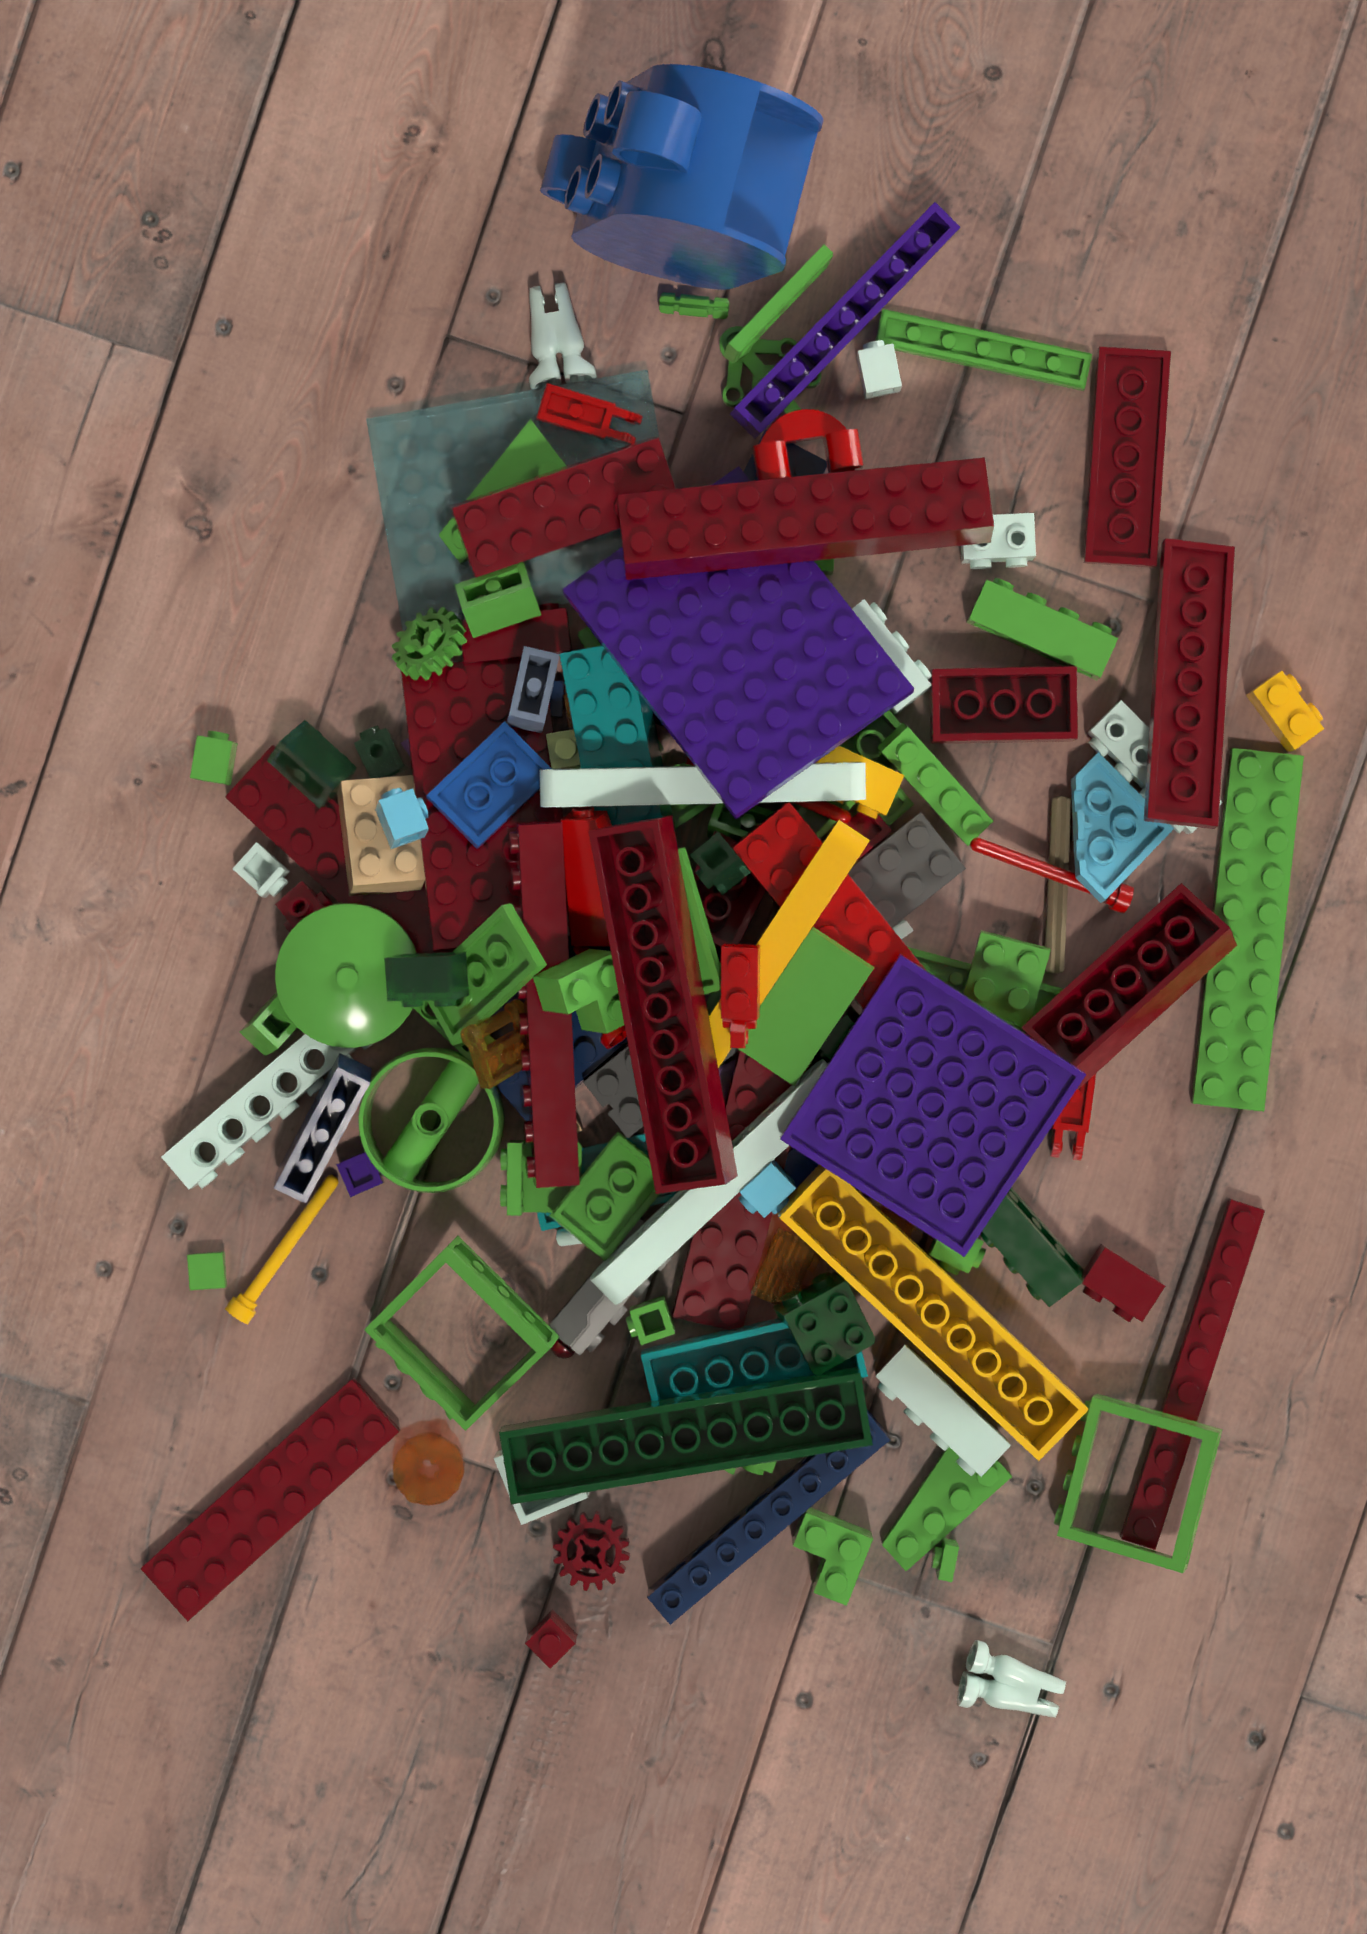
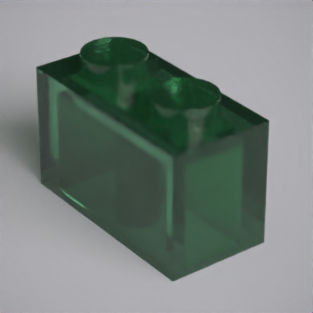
M306 720L279 741L267 760L319 809L337 794L340 782L350 780L357 770V767L344 754L336 749Z
M466 952L403 953L384 958L387 1001H401L402 1007L423 1006V1001H434L435 1007L456 1005V999L469 996Z

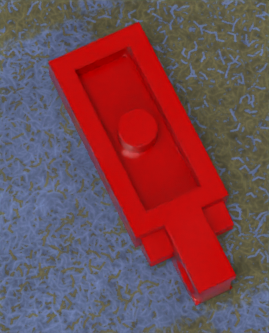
M723 944L721 947L722 1025L724 1028H730V1048L745 1049L749 1040V1029H756L757 1020L760 1017V945Z

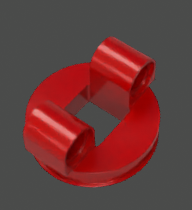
M814 409L796 410L781 416L767 429L761 443L754 445L752 448L757 481L791 477L786 444L815 439H823L828 473L855 471V469L863 468L864 464L858 429H846L832 415Z

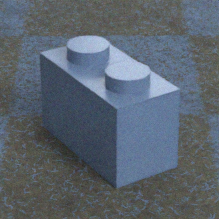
M524 646L507 721L509 726L542 733L560 654Z

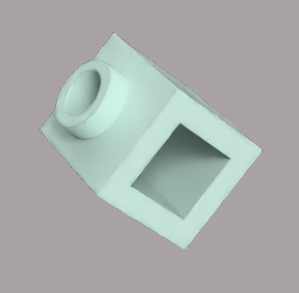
M883 340L864 344L863 350L857 352L856 358L865 399L900 392L902 383L894 344L885 345Z

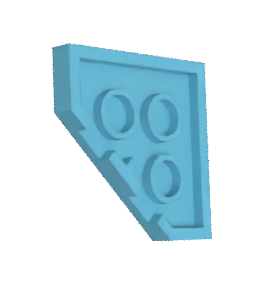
M1098 752L1071 779L1075 878L1102 903L1174 828L1170 824L1144 821L1145 799Z

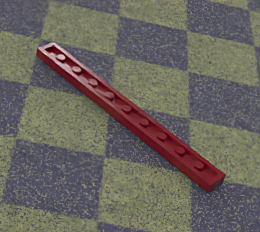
M1228 1199L1160 1412L1197 1422L1265 1213L1264 1209ZM1155 1426L1120 1534L1122 1540L1156 1550L1192 1439L1191 1436Z

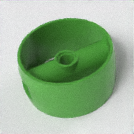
M421 1048L409 1051L390 1060L372 1077L371 1083L360 1102L358 1112V1129L361 1143L374 1167L396 1185L422 1193L449 1191L475 1178L487 1167L496 1154L502 1140L505 1124L502 1098L492 1078L461 1053L445 1048ZM440 1057L450 1060L384 1157L375 1141L371 1124L372 1104L382 1081L394 1068L412 1058ZM481 1083L489 1096L494 1117L491 1142L483 1159L470 1172L455 1179L440 1182L415 1179L477 1085ZM427 1110H434L440 1115L441 1124L438 1129L431 1130L423 1124V1115Z

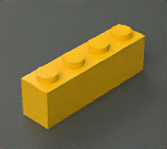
M838 746L816 762H865L866 800L851 801L859 804L856 811L874 819L877 818L878 814L887 815L905 776L841 746Z

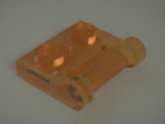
M519 999L510 1001L505 1005L504 1010L478 1025L470 1024L461 1030V1039L469 1048L480 1088L491 1089L521 1071L520 1049H526V1035L519 1034L518 1014L525 1013L524 1003ZM510 1022L513 1023L514 1030L486 1045L484 1037Z

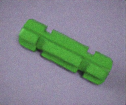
M663 292L660 295L659 310L665 314H674V311L679 312V315L696 317L713 315V318L726 319L729 313V300L719 297L709 300L708 296L681 294L680 297H676L675 293Z

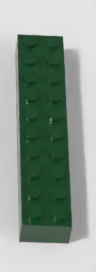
M859 1367L826 1372L821 1375L814 1374L504 1425L499 1431L511 1505L873 1445Z

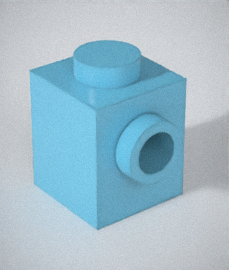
M396 788L381 795L382 799L378 801L375 811L390 849L417 841L426 836L429 829L425 820L428 818V811L421 797L416 798L413 788L406 791Z
M773 1160L740 1191L742 1195L738 1199L749 1212L754 1214L758 1211L765 1218L770 1212L775 1215L785 1207L789 1201L788 1196L796 1189L795 1182Z

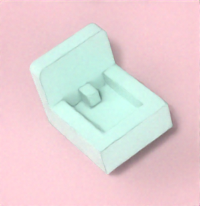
M257 842L233 867V870L263 898H266L269 894L275 897L288 883L284 877L290 871Z

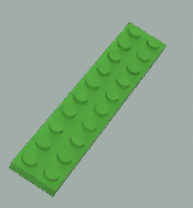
M1238 748L1230 749L1212 911L1231 928L1237 946L1205 974L1191 1098L1192 1104L1263 1112L1265 1110L1304 756Z

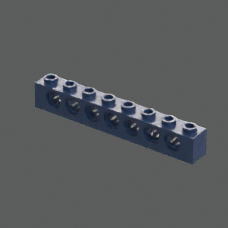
M868 1409L867 1414L872 1446L805 1456L648 1588L647 1598L670 1625L890 1441L887 1431Z

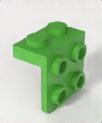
M510 1140L507 1143V1149H501V1170L507 1171V1185H501L500 1206L507 1207L508 1216H521L524 1212L551 1213L573 1187L536 1188L533 1178H527L525 1158L532 1156L531 1142L525 1143V1140ZM578 1142L580 1178L582 1176V1145Z

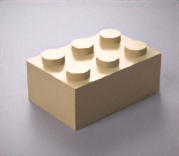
M413 775L345 780L340 782L337 796L349 896L421 890L425 882L420 839L390 849L375 811L378 801L382 799L381 795L396 788H401L402 791L412 788L414 790Z

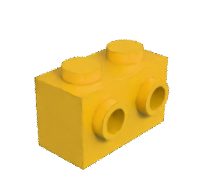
M1280 671L1250 691L1246 696L1288 753L1296 750L1324 730V727L1320 723L1323 717L1312 703L1306 704L1300 696L1299 692L1302 691V688L1297 680L1290 673L1285 675L1283 671Z

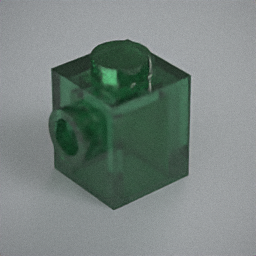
M377 725L359 734L361 740L355 742L354 745L370 778L391 777L408 769L389 729L384 728L380 730Z
M719 832L690 854L700 867L695 874L708 889L715 885L722 895L751 873Z

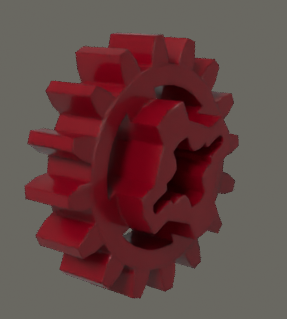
M584 1511L580 1514V1522L577 1523L571 1517L567 1520L569 1530L559 1528L557 1534L563 1541H555L553 1549L561 1551V1553L554 1556L553 1561L556 1564L563 1563L564 1566L561 1568L559 1575L562 1577L569 1573L571 1575V1586H574L579 1580L583 1582L584 1591L588 1590L590 1583H595L597 1589L602 1590L603 1580L607 1579L612 1585L616 1583L615 1571L624 1574L626 1567L620 1561H628L630 1553L622 1549L629 1546L630 1541L629 1538L620 1539L619 1536L623 1533L624 1527L621 1525L613 1528L612 1516H609L604 1522L600 1520L599 1511L595 1512L593 1519H588ZM587 1528H595L604 1532L601 1534L589 1533ZM571 1538H573L574 1543L577 1545V1551L569 1558L568 1544ZM587 1544L591 1548L599 1547L596 1558L592 1554L587 1556L584 1554ZM614 1544L616 1554L612 1564H610L606 1551ZM582 1568L594 1569L596 1573H585L580 1570Z

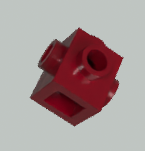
M301 881L275 905L286 917L287 921L283 925L290 932L304 917L322 907L333 905V903L322 891L317 894Z

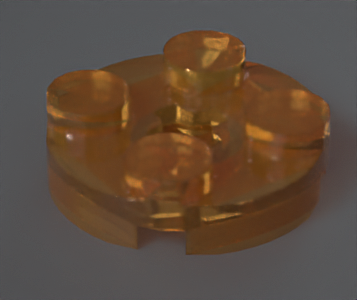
M434 1432L420 1433L408 1439L397 1452L393 1464V1477L399 1491L405 1495L409 1502L427 1506L437 1505L450 1499L459 1489L465 1473L464 1457L459 1447L454 1442ZM429 1459L431 1465H438L439 1470L434 1472V1478H428L426 1474L420 1473L419 1469L424 1466V1460Z

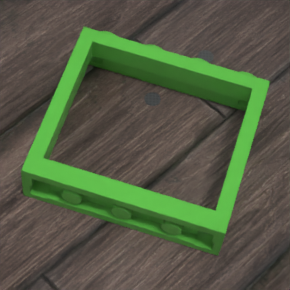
M459 1236L364 1329L376 1341L374 1345L379 1349H384L394 1359L397 1368L402 1373L410 1375L420 1385L422 1393L427 1398L435 1400L445 1410L449 1420L453 1418L465 1431L518 1381L560 1337ZM445 1263L532 1348L476 1404L389 1320Z
M1096 1394L1092 1397L1091 1401L1086 1400L1084 1403L1089 1410L1080 1419V1421L1086 1422L1083 1435L1076 1436L1072 1449V1456L1077 1457L1074 1471L1068 1469L1064 1480L1063 1490L1068 1491L1065 1505L1059 1504L1055 1515L1054 1524L1059 1526L1057 1536L1184 1573L1188 1567L1223 1429ZM1102 1411L1202 1439L1173 1556L1073 1526Z

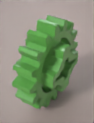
M431 607L425 616L418 612L414 621L405 622L407 627L405 632H397L396 635L400 641L392 644V648L396 652L392 655V659L406 677L409 675L413 680H417L422 676L425 680H429L431 672L435 671L439 676L442 674L443 667L446 665L452 667L454 665L451 659L453 656H460L462 654L458 646L467 642V639L463 636L467 630L453 611L448 612L445 607H441L438 612Z

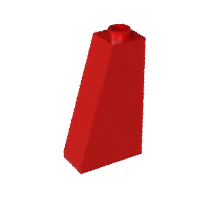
M593 806L574 807L569 814L560 820L563 825L564 867L571 946L610 947L588 831L612 826L607 811H594Z

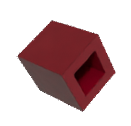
M552 1609L527 1634L525 1644L551 1669L576 1644L578 1634Z

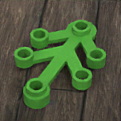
M731 327L722 334L719 346L723 357H725L724 353L728 343L744 327ZM784 338L781 341L758 339L736 363L729 361L727 386L722 393L723 402L728 407H736L744 398V392L740 387L743 364L753 374L752 389L775 367L773 365H764L755 354H776L782 359L785 355L781 352V347L784 344H791L794 347L797 342L792 338ZM821 372L817 375V380L810 383L806 388L812 389L820 384ZM736 390L739 392L740 398L734 402L729 401L726 397L727 392ZM793 400L783 411L787 414L792 411L801 410V408Z

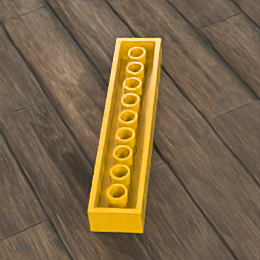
M818 1165L788 1196V1203L777 1213L779 1218L1038 1461L1089 1410L1071 1389L860 1190L821 1165Z

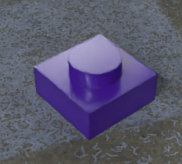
M365 1152L336 1164L350 1197L384 1183L381 1173L374 1167Z

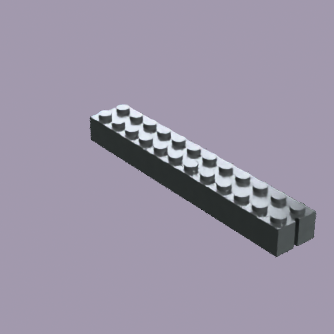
M920 812L857 862L848 874L888 924L893 927L966 868ZM711 993L705 994V1000H706V1002H707V1000H708V998H709V996H710ZM627 1046L583 1083L602 1107H605L608 1103L611 1105L612 1109L608 1112L609 1116L625 1136L629 1138L643 1127L629 1047ZM732 1048L726 1056V1058L724 1059V1061H726L739 1049Z

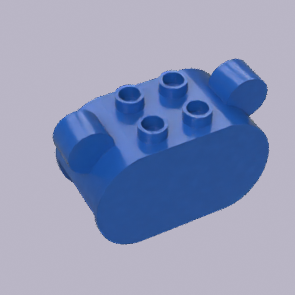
M655 65L627 82L617 81L608 96L599 93L595 95L586 115L583 129L584 137L566 134L555 135L540 191L550 199L564 204L565 209L577 213L571 237L577 245L593 255L633 271L694 287L717 290L733 289L779 273L785 269V254L817 133L822 129L823 117L816 109L804 101L772 86L746 77L691 65Z

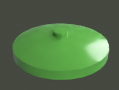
M357 903L329 905L304 917L290 931L283 942L278 954L275 970V983L280 1003L294 1025L318 1042L342 1048H356L373 1044L398 1029L415 1005L421 978L416 948L403 927L388 914L371 906Z

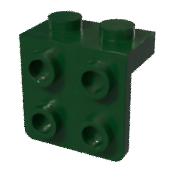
M825 1272L816 1276L811 1281L812 1285L801 1291L793 1290L786 1293L780 1298L781 1302L773 1306L778 1318L789 1327L809 1369L815 1375L823 1374L872 1346L875 1342V1336L848 1282L836 1272Z

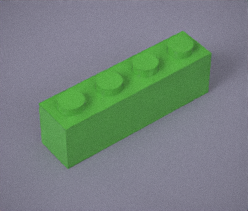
M994 578L993 582L989 580L984 582L966 623L1062 666H1077L1078 673L1096 681L1101 678L1118 640L1117 637L1111 635L1113 631L1111 628L1098 622H1093L1091 626L1078 620L1079 614L1064 607H1060L1059 611L1045 606L1047 600L1036 594L1027 592L1026 597L1013 591L1014 585L1002 579Z

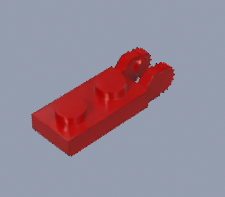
M547 383L536 418L537 420L605 441L608 438L614 442L630 445L635 443L636 438L630 433L610 429L612 418L615 417L629 424L640 425L643 416L616 407L615 403Z
M1096 1074L1078 1090L1076 1089L1051 1128L1054 1130L1051 1141V1157L1059 1158L1063 1147V1130L1076 1132L1072 1145V1159L1081 1161L1085 1135L1089 1133Z

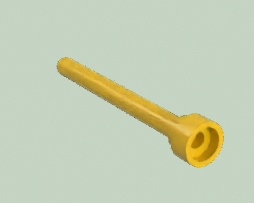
M329 1175L325 1178L245 1293H239L237 1297H232L225 1307L229 1314L247 1325L256 1314L254 1310L258 1305L256 1300L338 1186L339 1181L336 1176Z

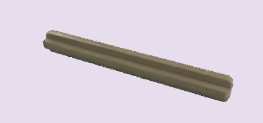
M1055 796L1051 800L1049 864L1069 871L1071 798ZM1048 879L1045 947L1050 948L1051 952L1045 972L1060 974L1064 972L1068 886Z

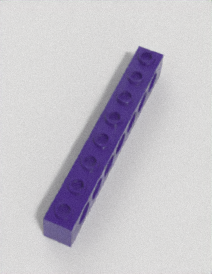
M934 202L742 399L730 415L756 439L960 229V226Z

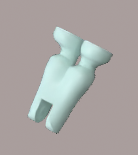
M566 282L554 283L556 291L555 302L558 303L559 311L549 313L544 311L545 300L541 293V287L529 288L531 352L539 362L537 368L529 377L530 388L533 390H545L547 383L556 386L561 384V375L556 358L557 353L562 354L566 383L573 385L591 382L597 377L595 367L581 357L584 341L574 315Z
M975 1640L967 1656L966 1669L973 1673L990 1674L994 1677V1680L983 1679L964 1671L958 1689V1706L969 1708L978 1697H981L988 1705L995 1708L1017 1710L1056 1718L1059 1706L1038 1697L1041 1689L1063 1694L1066 1687L1065 1681L1034 1669L1010 1656H991L988 1645L985 1642Z

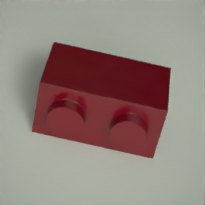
M1100 1244L1083 1271L1082 1284L1085 1287L1082 1292L1099 1303L1103 1298L1107 1299L1115 1305L1112 1311L1128 1322H1131L1133 1317L1143 1322L1166 1287L1102 1244Z

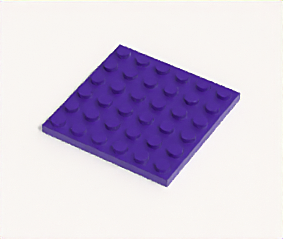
M899 954L781 1134L780 1140L965 1257L1086 1076V1073Z

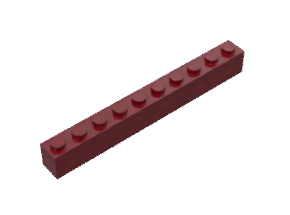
M559 820L515 823L516 831L509 832L510 853H517V868H511L512 890L519 891V904L513 905L547 964L539 973L569 959L563 825ZM532 978L517 992L518 999H524L525 1012L518 1014L519 1034L526 1035V1049H520L521 1070L528 1072V1085H522L523 1107H529L530 1121H524L525 1143L531 1142L532 1156L525 1158L527 1178H533L536 1188L580 1185L572 1013L563 1014L543 1011L535 982Z

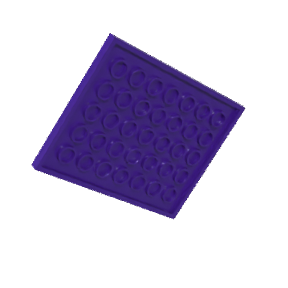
M738 466L712 485L748 482L750 479ZM622 547L562 589L566 599L735 819L914 693V687L814 561L626 580Z

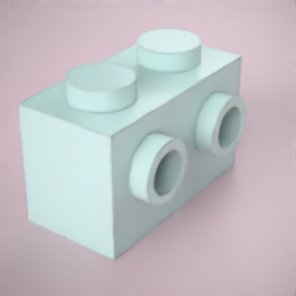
M1034 513L993 515L994 530L991 543L961 546V564L970 563V569L991 568V562H1006V567L1009 568L1027 566V561L1033 560L1036 557Z

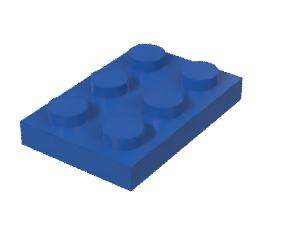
M504 721L429 792L426 798L478 849L540 790L539 770L552 768Z

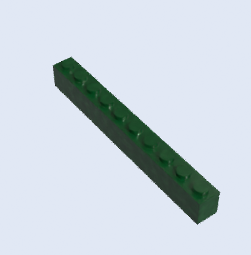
M851 1005L848 1006L818 1051V1054L826 1062L831 1060L859 1017L858 1012ZM1011 1187L980 1235L989 1247H996L1004 1256L1003 1261L1013 1274L1019 1273L1024 1278L1030 1294L1038 1301L1042 1299L1048 1307H1051L1083 1283L1084 1269Z

